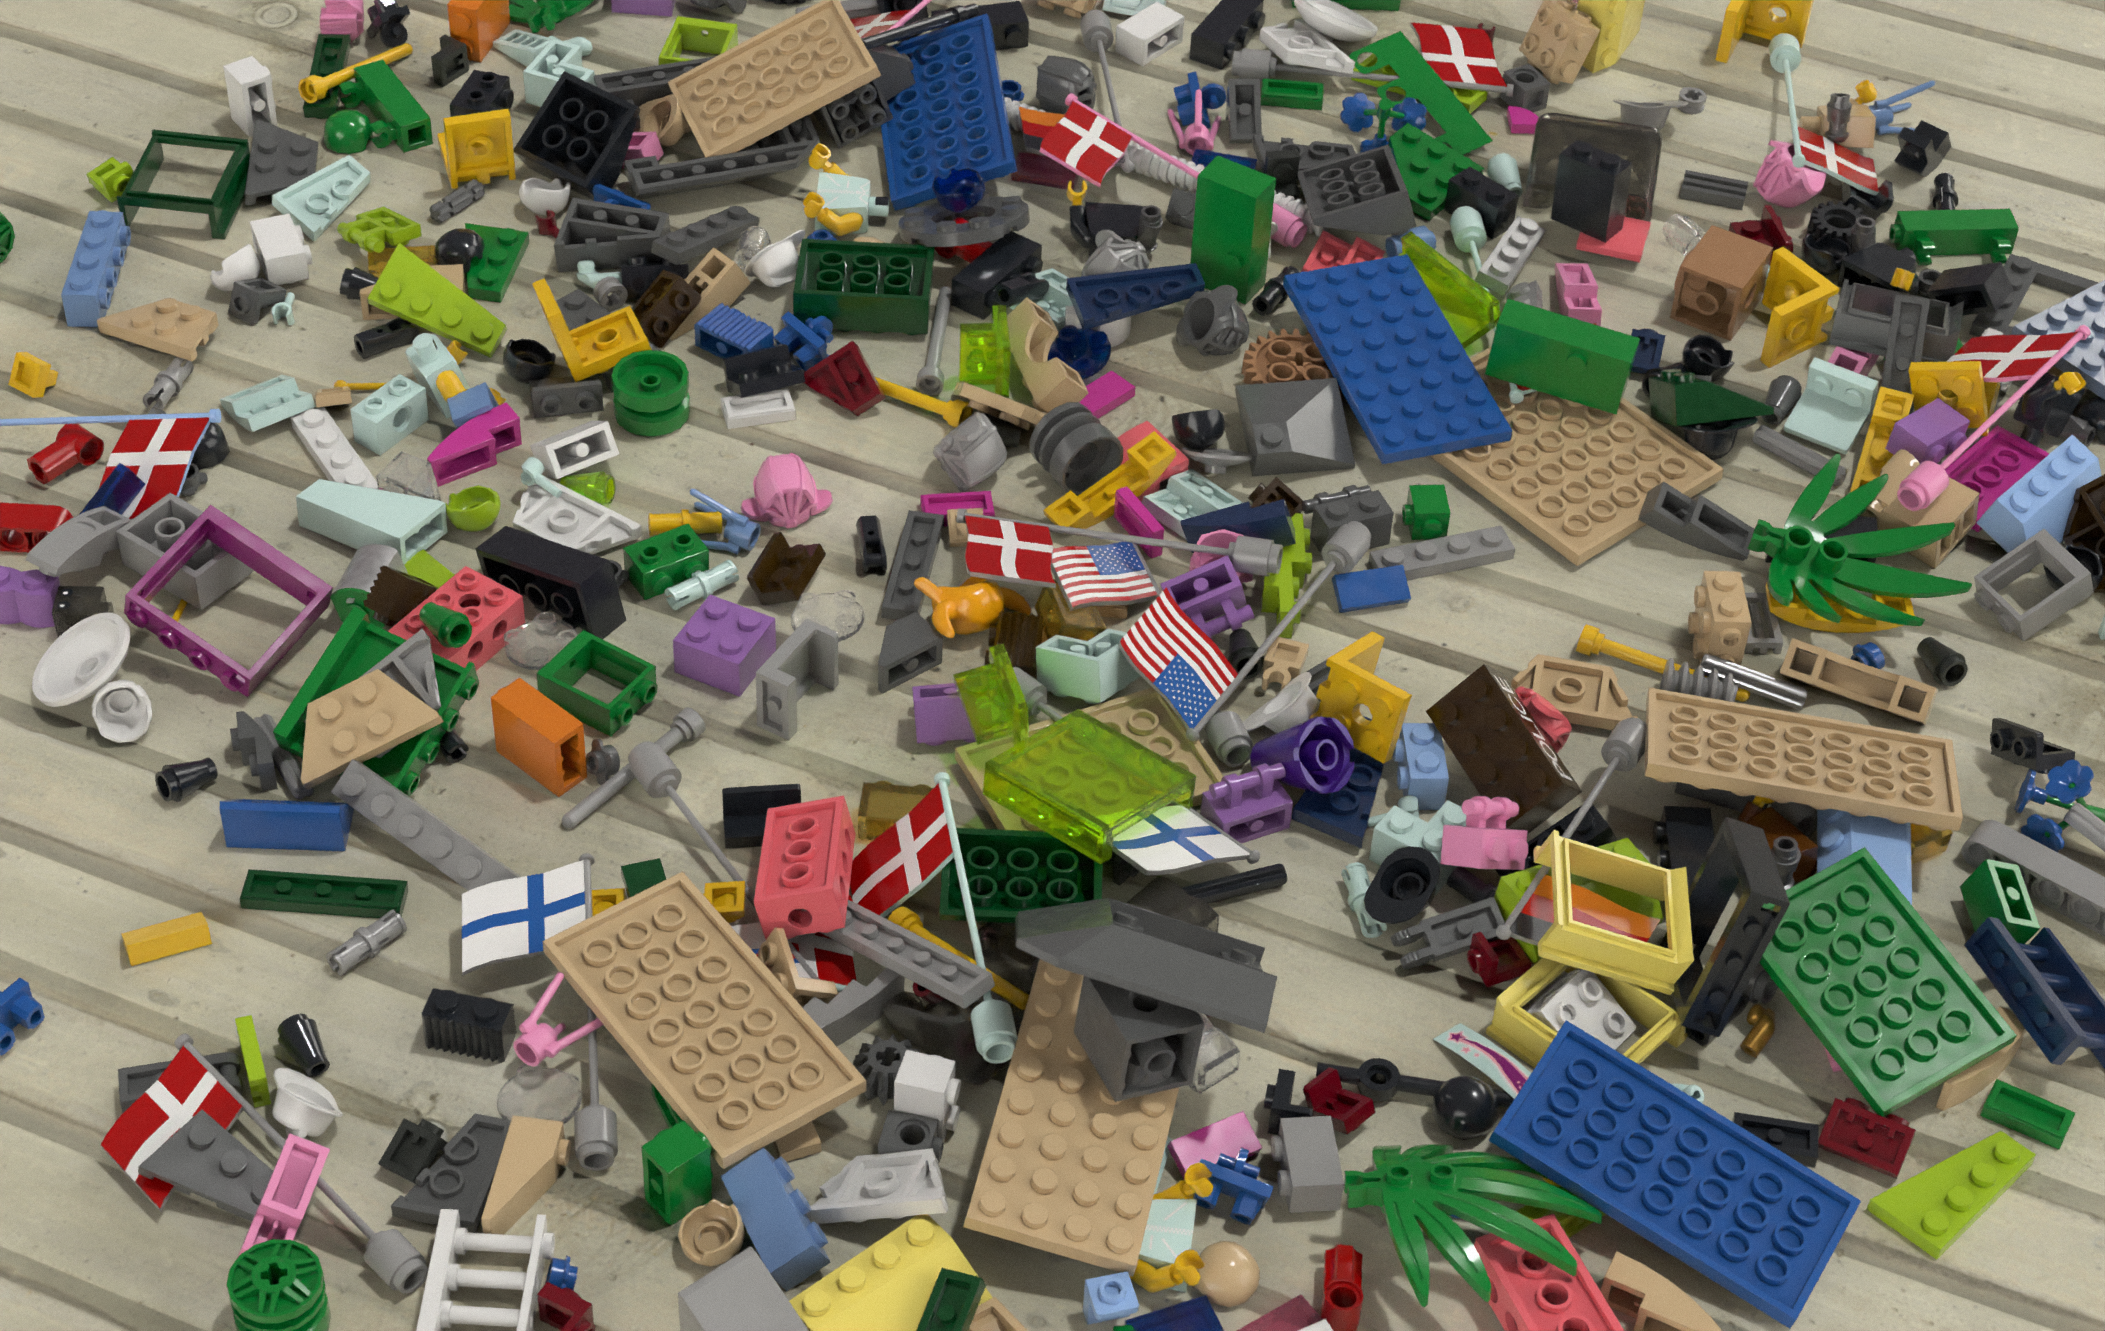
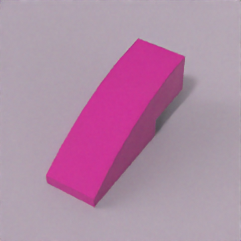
M507 402L474 417L446 437L428 456L429 479L433 489L497 465L496 454L522 445L520 418Z

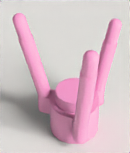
M1197 89L1195 93V123L1190 124L1185 133H1183L1173 110L1169 109L1167 111L1179 139V148L1185 149L1189 154L1195 156L1203 155L1208 150L1214 149V139L1222 120L1221 116H1217L1209 133V130L1202 124V91Z
M561 972L556 974L530 1016L519 1025L522 1035L514 1041L513 1047L517 1056L527 1065L537 1066L546 1057L553 1058L565 1047L603 1026V1023L596 1018L557 1041V1036L566 1028L564 1023L558 1024L555 1028L545 1023L537 1025L536 1022L564 979V974Z

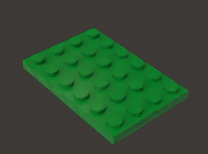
M1865 847L1786 890L1790 905L1759 963L1876 1114L1883 1117L1887 1116L2014 1042L2017 1036ZM1764 903L1763 905L1764 908L1773 910L1775 906L1771 903Z

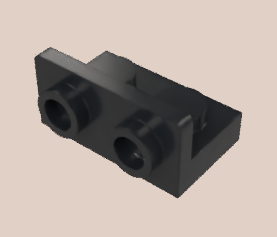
M786 344L738 354L722 360L727 390L729 393L740 398L806 382L803 368L791 364L789 348Z

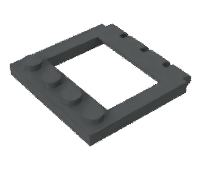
M2010 254L2003 268L2013 291L1996 312L1977 314L1969 334L1980 337L1985 329L1992 328L2003 332V335H2010L2013 327L2009 326L2032 282L2073 296L2099 282L2031 261L2027 257Z

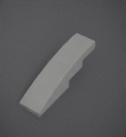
M886 968L867 987L853 979L828 1004L814 996L803 1009L836 1046H839L877 1021L904 997L905 977Z

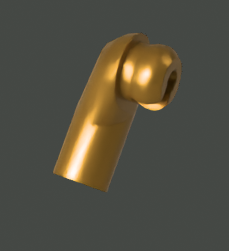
M1760 1004L1753 1005L1747 1013V1023L1753 1025V1028L1740 1044V1048L1752 1057H1757L1775 1031L1776 1015L1774 1011L1770 1008L1764 1009Z

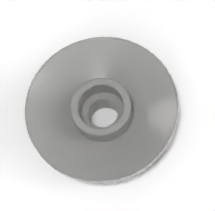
M1182 448V453L1205 464V472L1225 474L1227 466L1238 465L1252 459V454L1234 450Z

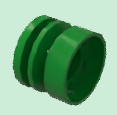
M272 1239L253 1245L238 1256L229 1269L226 1284L236 1331L329 1330L331 1313L323 1270L318 1256L308 1246L293 1240Z

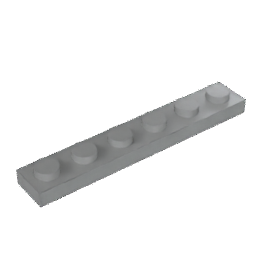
M351 760L332 790L334 795L468 891L492 882L521 877L359 761Z
M848 900L845 928L822 933L964 1009L995 987L991 972Z

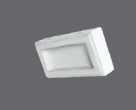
M789 389L768 391L744 398L738 396L721 398V409L727 429L796 420V410Z

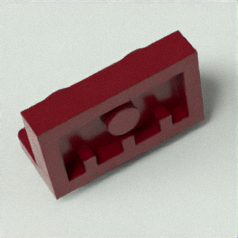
M1764 205L1761 220L1730 222V232L1773 247L1772 255L1773 251L1781 247L1793 253L1792 237L1786 233L1782 226L1781 218L1776 215L1771 205Z
M1835 1098L1819 1137L1818 1148L1897 1179L1913 1142L1916 1129L1909 1127L1910 1123L1897 1115L1888 1114L1883 1117L1870 1112L1869 1106L1859 1100L1846 1098L1843 1101Z

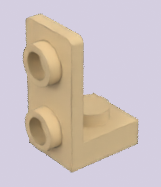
M774 928L766 941L761 944L758 958L802 1008L814 996L828 1004L838 994L835 982L799 977L784 929Z

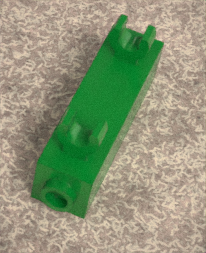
M383 59L355 67V83L346 81L339 85V89L344 95L351 93L348 97L341 98V103L345 108H354L363 101L378 120L370 124V128L375 134L382 133L380 136L372 138V142L377 148L387 147L394 140L403 153L433 144L429 115Z
M2011 209L1898 211L1895 223L1891 224L1889 229V239L1891 243H1894L1898 251L1902 248L1911 249L1915 254L1918 265H1932L1930 256L1990 254L1993 263L2001 262L2003 264L2007 261L2005 254H2012L2019 227Z

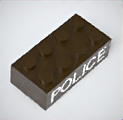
M1483 664L1426 710V713L1480 796H1486L1490 799L1506 797L1518 804L1519 813L1517 816L1506 820L1507 829L1526 830L1528 835L1582 792L1503 673Z

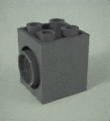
M877 78L813 112L839 149L893 119Z
M1083 976L1074 1033L1112 1098L1117 1102L1192 1084L1205 1023L1196 1011Z

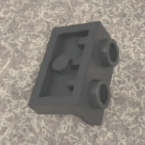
M598 374L578 382L574 381L573 376L529 381L534 418L604 411L602 383L599 380Z

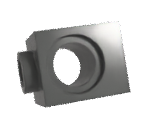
M1526 64L1504 71L1503 80L1506 85L1514 84L1512 97L1506 96V93H1500V97L1509 106L1521 107L1531 112L1546 109L1550 82L1534 67Z
M888 1110L878 1143V1154L933 1149L938 1163H940L944 1148V1138L938 1137V1119Z

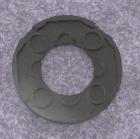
M979 191L969 194V198L957 199L955 195H946L937 198L938 203L906 209L904 211L905 215L901 217L898 224L900 238L904 242L914 244L917 243L916 239H919V243L926 244L927 247H950L1004 237L1005 234L1010 233L1012 227L1013 231L1018 232L1029 224L1030 215L1028 204L1022 201L1020 196H989L988 192ZM977 212H984V217H978ZM952 215V220L965 216L975 217L970 219L969 223L956 224L955 221H946L945 219L946 216Z

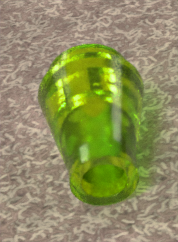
M604 471L567 475L562 477L560 481L561 485L601 505H604V503L610 504L615 496V479Z

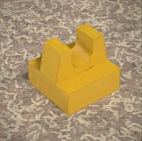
M16 352L8 385L33 398L43 397L46 387L56 385L59 372L50 370L51 364L28 352Z

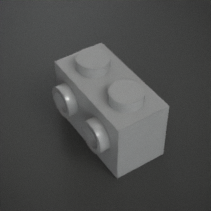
M1331 1116L1280 1118L1278 1136H1272L1271 1150L1273 1161H1280L1281 1170H1278L1277 1173L1278 1192L1280 1196H1286L1289 1213L1340 1210L1344 1181Z

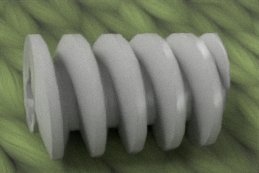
M1669 658L1665 665L1659 689L1735 702L1740 681L1737 685H1734L1733 674L1729 672L1722 682L1719 681L1717 669H1713L1709 676L1705 678L1703 666L1701 665L1696 668L1693 674H1690L1689 664L1685 661L1677 671L1674 667V659Z

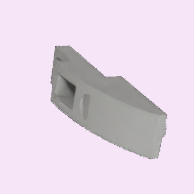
M104 506L91 509L66 521L49 533L27 554L26 561L38 566L39 571L43 574L53 577H59L64 573L73 571L82 572L86 568L100 566L103 554L109 553L111 550L120 549L116 531L130 522L131 519Z

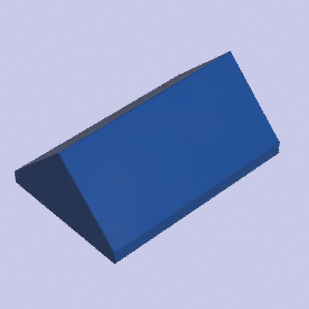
M232 799L220 801L219 808L226 847L345 852L354 808L347 803Z

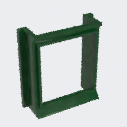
M153 129L152 138L122 196H116L119 212H123L125 226L130 227L140 207L202 213L209 215L212 238L225 239L245 199L250 162L248 139ZM162 144L234 151L211 199L148 192L164 160Z

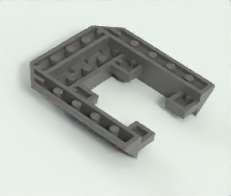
M714 57L594 75V84L596 87L640 107L651 100L673 94L667 82ZM806 115L736 153L659 165L656 156L625 160L624 171L632 189V198L637 200L754 181L798 168L819 143V137L809 115ZM638 116L634 129L641 128L640 116Z
M1111 898L1026 910L1017 913L1015 919V947L1055 967L1265 1033L1277 976L1263 972L1260 964L1265 947Z

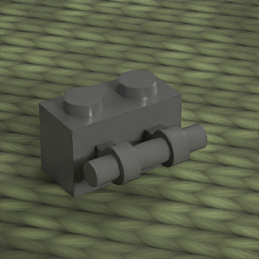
M1351 485L1344 487L1341 492L1333 494L1322 492L1315 494L1312 499L1302 501L1303 512L1306 515L1313 513L1310 538L1321 555L1322 548L1340 526L1351 521L1362 523L1370 531L1371 541L1369 549L1390 543L1394 512L1380 491H1371L1369 485L1362 487Z

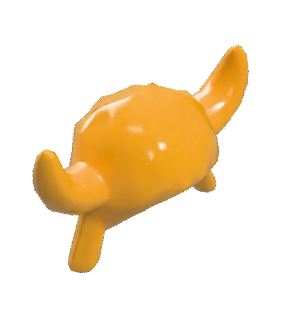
M970 576L959 587H937L925 577H919L914 581V586L932 600V623L936 630L947 638H953L955 633L968 635L989 629L990 624H997L999 613L1004 611V607L1022 614H1031V607L1023 596L1012 589L999 586L992 579Z

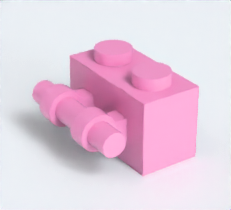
M1474 796L1462 803V811L1467 815L1466 826H1443L1440 864L1478 869H1525V859L1528 855L1527 831L1506 828V820L1517 816L1519 813V806L1516 802H1512L1506 797L1490 799L1486 796Z

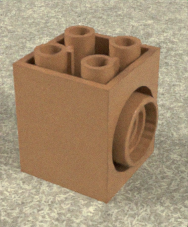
M1712 225L1696 247L1687 253L1681 263L1675 280V296L1670 318L1731 341L1762 298L1773 247Z

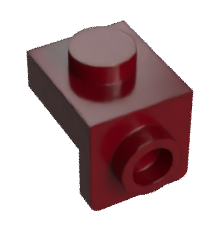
M1481 931L1472 935L1470 950L1467 952L1468 964L1474 973L1479 974L1487 987L1520 977L1531 968V961L1515 938L1510 937L1506 940L1497 939L1488 942Z
M1327 1068L1303 1088L1307 1106L1314 1110L1313 1117L1331 1116L1333 1129L1346 1135L1358 1129L1363 1122L1376 1113L1371 1098L1342 1088L1336 1069Z
M546 1282L538 1292L537 1298L541 1321L560 1331L596 1330L593 1320L592 1303L582 1299L575 1291L569 1288L561 1289Z

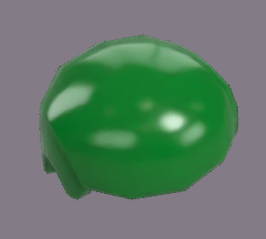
M345 109L332 114L325 122L324 144L328 149L337 153L352 154L365 151L367 141H372L373 138L370 119L356 110Z

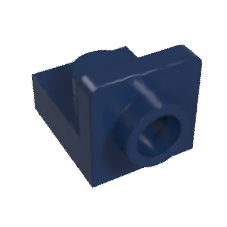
M1648 328L1632 329L1631 336L1640 338L1631 372L1646 374L1648 370L1659 367L1666 335L1659 334L1657 331Z

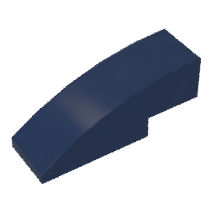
M1284 499L1251 508L1248 501L1181 520V527L1187 542L1190 544H1197L1202 534L1222 529L1247 537L1274 540V544H1279L1283 547L1296 544L1295 528Z

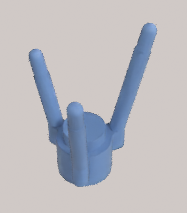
M1932 80L1887 99L1875 101L1874 105L1868 106L1876 116L1875 130L1877 134H1899L1903 127H1891L1888 124L1893 122V113L1911 108L1912 105L1910 102L1891 107L1889 105L1933 87L1935 81Z
M696 489L690 490L692 496L706 504L695 502L694 507L703 512L718 511L722 514V522L726 523L724 538L729 539L728 543L702 540L708 549L726 550L738 555L741 548L748 551L754 548L760 535V524L750 521L748 517L737 514Z

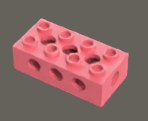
M465 566L395 624L388 632L408 640L423 629L430 638L432 653L464 668L470 661L474 663L477 671L526 628L523 596ZM433 602L465 614L472 626V634L468 642L459 648L442 646L424 623L421 622L419 613L422 607L427 603Z
M844 796L767 809L753 902L765 939L768 938L774 928L784 929L787 939L817 932L828 933L836 929L845 928L856 833Z
M1554 1214L1532 1221L1558 1240L1576 1259V1276L1570 1275L1553 1264L1492 1233L1475 1239L1474 1247L1484 1264L1491 1283L1489 1304L1505 1331H1624Z

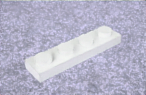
M325 407L310 409L291 416L292 428L329 481L381 490L375 478Z

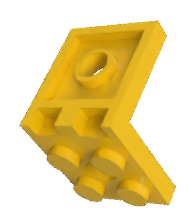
M1731 0L1725 11L1716 61L1728 63L1743 33L1769 40L1782 33L1791 34L1798 40L1799 47L1802 48L1814 0ZM1772 8H1782L1787 16L1779 17L1775 15Z
M508 109L443 118L444 133H437V138L452 189L458 188V182L473 179L482 184H489L490 177L508 175L509 180H516L511 116Z
M1784 247L1773 251L1762 304L1772 310L1760 359L1768 368L1827 340L1828 335L1821 330L1822 324L1832 320L1834 309L1827 303L1830 297L1839 292V287Z
M545 278L532 283L558 348L575 382L608 371L622 358L634 352L652 350L630 306L569 331Z
M1981 361L1911 362L1909 377L1912 394L1914 395V411L1939 398L1970 420L1968 428H1979L1994 413L2000 390V382H1984ZM1990 427L1981 436H1988Z
M1372 631L1327 658L1325 665L1331 669L1327 680L1319 684L1316 698L1320 699L1321 702L1318 711L1311 715L1309 719L1317 716L1337 719L1347 728L1353 740L1354 748L1385 764L1392 759L1412 695L1374 675L1385 637ZM1360 704H1364L1369 708L1372 715L1371 721L1362 716Z

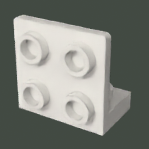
M1580 968L1557 979L1526 1010L1557 1033L1567 1020L1614 1050L1636 1030L1634 1022L1595 973Z

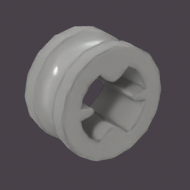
M1683 88L1680 90V99L1678 101H1686L1688 105L1677 108L1686 114H1699L1704 110L1707 95L1698 88Z
M612 276L601 279L593 291L594 298L608 311L620 308L628 296L626 288L617 278Z

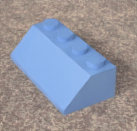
M2071 435L1997 498L1976 523L2008 553L2042 529H2045L2059 543L2063 542L2062 538L2069 513L2074 504L2076 489L2102 476L2099 459L2074 435Z
M1817 809V873L1865 847L1912 905L1911 824L1909 822L1897 824L1886 818L1869 815L1858 817L1849 812L1834 809Z

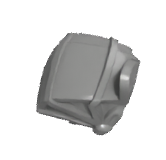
M1101 230L1095 236L1098 248L1086 261L1081 277L1148 269L1149 260L1145 253L1146 249L1140 242H1134L1129 239L1123 240L1113 231Z
M979 412L974 413L934 446L933 450L934 456L941 462V468L943 471H946L960 492L968 490L988 479L1001 468L1007 457L1006 448L997 432V428L995 425L993 426L985 414Z

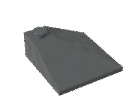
M1337 378L1235 386L1247 452L1252 454V459L1249 460L1252 477L1355 468Z

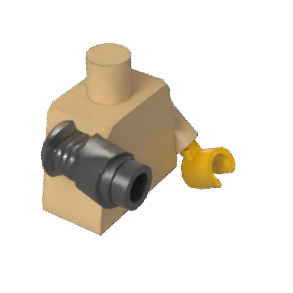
M1864 80L1857 84L1855 89L1859 96L1855 99L1850 98L1849 94H1831L1827 106L1817 107V116L1800 117L1799 127L1821 135L1843 147L1873 148L1876 116L1867 105H1862L1876 99L1877 91L1873 83L1869 82V80Z

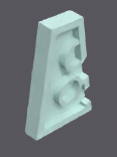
M347 155L272 195V205L283 215L289 213L294 225H300L302 232L315 242L370 183V172L351 155Z

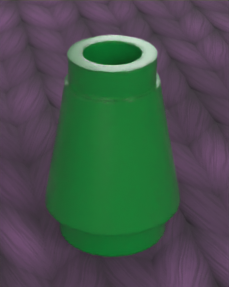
M433 602L425 604L420 610L419 618L421 622L424 623L442 646L459 648L470 639L472 626L465 614Z

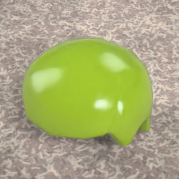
M477 485L465 488L457 494L451 493L449 495V504L445 503L448 519L459 530L467 532L482 531L496 520L500 511L501 501L496 491Z

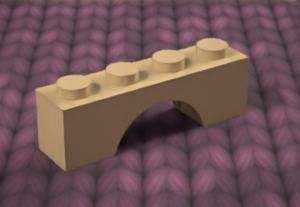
M1026 297L998 325L1004 335L1002 339L1004 345L1014 356L1012 362L1024 377L1022 383L1033 395L1032 404L1038 411L1047 414L1062 404L1080 402L1089 392L1076 370L1057 357L1047 361L1050 347L1059 332L1050 314Z
M1794 638L1791 640L1780 670V674L1785 677L1926 725L1938 693L1936 687L1865 665Z

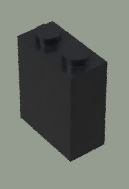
M1579 140L1573 142L1559 154L1551 219L1600 241L1607 242L1623 229L1633 163L1620 158L1617 154L1598 149L1588 142Z

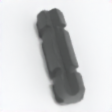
M473 179L466 183L464 187L458 188L442 198V200L431 205L429 208L431 218L435 219L438 223H442L450 218V214L452 216L480 199L485 194L483 184Z

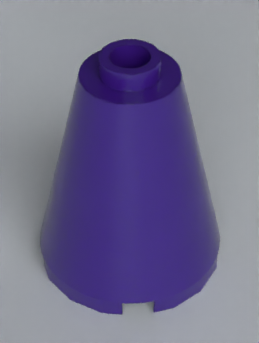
M1317 716L1257 742L1251 750L1250 763L1252 769L1264 763L1268 764V766L1282 763L1286 775L1284 778L1278 779L1280 783L1319 794H1327L1339 791L1348 783L1354 770V762H1350L1349 749H1354V745L1347 728L1340 721L1332 717Z

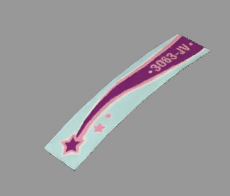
M1461 1023L1433 1039L1457 1053L1486 1074L1513 1099H1515L1531 1075L1530 1071L1508 1053Z

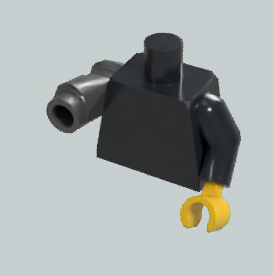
M1082 180L1081 192L1079 193L1072 190L1071 181L1068 183L1066 195L1072 201V206H1069L1071 235L1081 247L1087 248L1088 257L1098 248L1095 236L1101 230L1113 231L1123 240L1129 239L1134 242H1140L1145 247L1146 254L1153 252L1158 247L1156 238L1163 225L1161 210L1153 205L1139 206L1085 202L1084 206L1082 205V200L1085 198L1087 191L1086 182Z
M1866 216L1858 217L1855 225L1851 228L1853 254L1842 259L1837 286L1842 288L1844 279H1848V285H1853L1855 282L1916 296L1918 293L1919 276L1915 273L1917 262L1914 252L1909 248H1902L1898 251L1884 243H1876L1875 220Z
M2046 372L2020 397L2013 415L2014 420L2025 424L2020 438L2037 447L2044 433L2056 438L2061 436L2064 439L2074 435L2086 447L2092 443L2096 435V428L2090 426L2088 421L2072 415L2085 391L2083 387L2086 386V382L2080 373L2065 372L2060 377Z

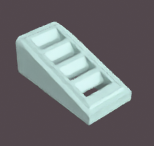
M515 29L493 41V47L528 67L552 39Z

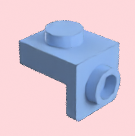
M1128 1271L1085 1279L1083 1313L1087 1325L1129 1317L1130 1314L1138 1312L1139 1303Z

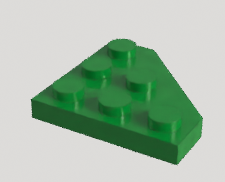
M1409 123L1390 136L1388 144L1407 188L1412 210L1428 221L1445 208L1450 178L1468 167L1479 171L1481 174L1484 172V167Z

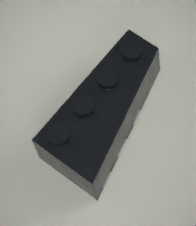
M504 526L475 548L484 576L522 596H527L534 605V608L544 614L551 610L563 617L562 624L572 630L580 627L604 639L626 621L614 577V569L610 560L508 526Z

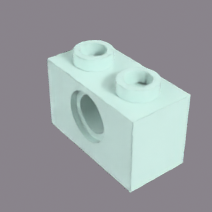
M401 374L350 409L355 442L380 456L429 420L425 387Z

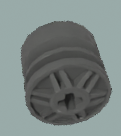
M1068 402L1052 409L1035 426L1030 438L1029 450L1033 458L1042 465L1045 471L1051 473L1053 479L1066 493L1071 490L1077 496L1119 467L1123 460V447L1120 440L1107 427L1101 425L1100 420L1086 406L1079 402Z

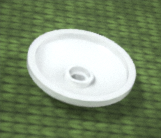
M1294 0V4L1304 21L1331 43L1334 39L1348 42L1367 40L1374 37L1378 31V28L1363 16L1331 0Z
M109 612L92 615L70 627L57 638L39 661L32 680L34 695L47 706L59 707L78 703L96 694L98 690L115 677L126 658L130 644L128 624L119 615Z

